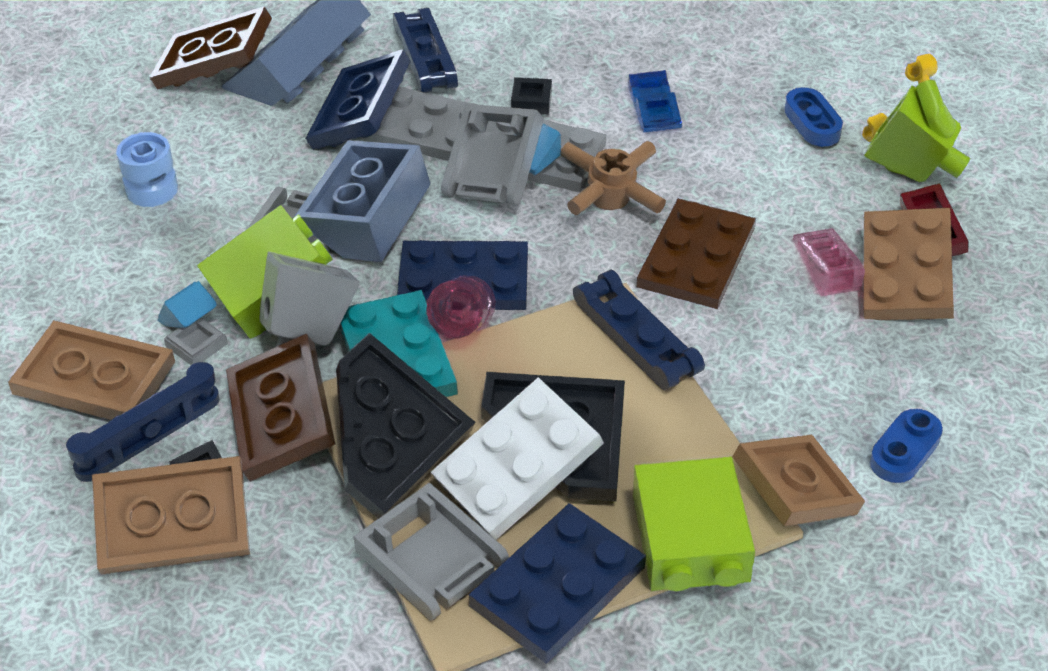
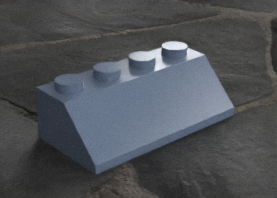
M316 0L254 56L251 63L240 68L221 87L224 90L269 106H273L282 99L287 104L304 90L300 85L303 80L309 83L324 70V67L321 65L324 60L330 63L345 50L341 45L344 40L349 44L365 30L361 24L371 13L360 0Z

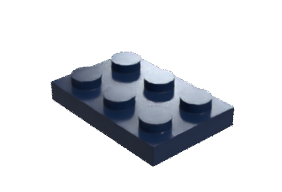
M403 49L341 69L305 138L313 150L326 146L336 147L346 140L360 136L367 138L380 129L386 111L392 104V99L402 83L403 76L411 62Z
M403 240L397 295L422 290L429 310H527L528 241Z
M568 503L469 594V607L547 664L645 568L646 555Z

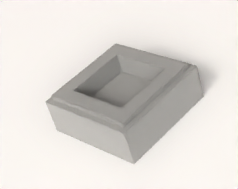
M203 318L198 319L186 328L176 329L164 338L165 346L168 349H172L173 353L190 365L205 361L228 344L226 335Z

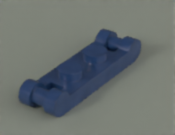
M429 7L417 9V13L405 15L404 11L393 13L394 28L399 35L405 53L411 61L410 65L416 77L419 92H432V88L445 86L446 89L457 88L458 77L456 68Z
M610 269L598 275L597 281L591 284L585 281L573 288V297L577 305L662 390L666 391L679 384L680 378L685 375L692 377L704 371L705 363L700 352L694 347L688 348L623 286L619 275L614 270ZM605 296L609 301L603 303L600 298Z
M207 362L194 363L188 367L184 378L153 394L150 398L125 413L116 416L93 432H80L72 435L66 442V448L70 459L74 461L73 470L76 478L83 482H91L93 474L108 473L218 405L220 396L217 387L214 386L216 377L212 365Z

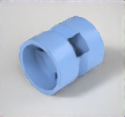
M153 132L137 133L122 140L117 147L116 155L128 200L142 207H155L171 200L177 193L178 183L168 140L162 135Z

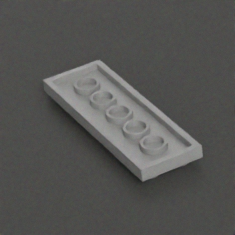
M398 87L392 99V104L387 109L381 122L380 129L370 137H361V140L420 145L422 155L448 161L464 105L467 102L446 98L441 95L419 92L406 87ZM550 120L543 121L544 124L560 133L561 149L567 142H570L595 157L606 145V134L590 131L585 128L563 125ZM488 121L485 132L516 135L510 128V123ZM560 155L537 175L529 173L527 180L581 192L588 179L589 172Z

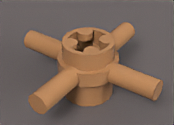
M645 141L630 154L620 149H605L594 157L574 144L567 142L561 149V156L589 172V186L567 203L569 211L574 215H579L591 204L604 210H616L626 206L630 198L653 212L660 213L665 206L666 200L636 182V168L656 153L654 144L650 141Z

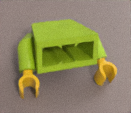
M929 53L917 56L916 62L908 64L905 69L906 77L912 82L918 81V85L916 87L912 85L888 117L884 113H878L867 119L869 125L865 126L862 131L863 138L871 142L864 154L866 158L885 166L890 172L905 175L918 182H925L937 166L958 178L970 161L969 156L953 147L962 128L960 123L952 117L943 102L936 81L930 80V77L936 74L938 65L935 57Z

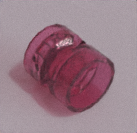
M464 275L437 286L427 300L426 313L430 324L438 333L448 338H461L478 331L490 322L495 312L496 300L492 289L485 281L476 276Z

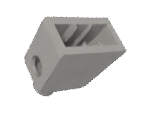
M268 251L260 307V323L269 333L279 336L276 347L306 333L315 344L328 345L331 343L360 282L346 269Z

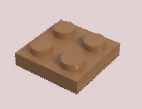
M812 434L739 443L732 456L783 526L857 515L865 503L862 496Z

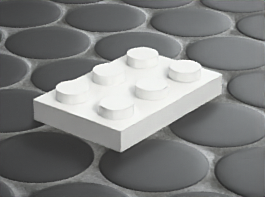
M538 377L432 470L431 473L459 505L489 535L497 540L604 443L600 435Z

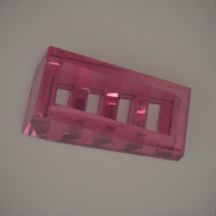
M833 228L793 235V242L821 297L862 289L865 269L858 257Z

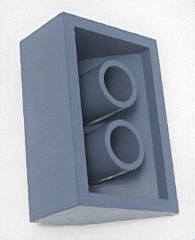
M348 140L295 216L299 214L314 236L343 258L382 262L431 185L420 145Z

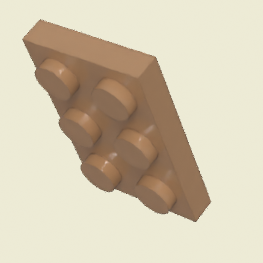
M950 208L864 211V319H954Z
M53 320L8 381L13 395L112 420L155 394L174 365L175 358L172 349Z
M240 456L92 475L97 569L100 574L251 555L243 466Z

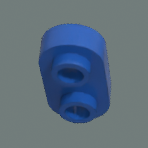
M799 87L788 92L784 111L802 137L808 143L815 146L826 147L836 144L841 138L843 121L826 98L819 91L808 87Z
M909 409L900 413L872 449L870 466L873 472L879 478L892 483H902L912 479L938 447L943 431L941 421L931 412L922 409Z

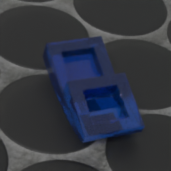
M666 70L628 75L627 84L643 133L682 127L675 92L670 90Z

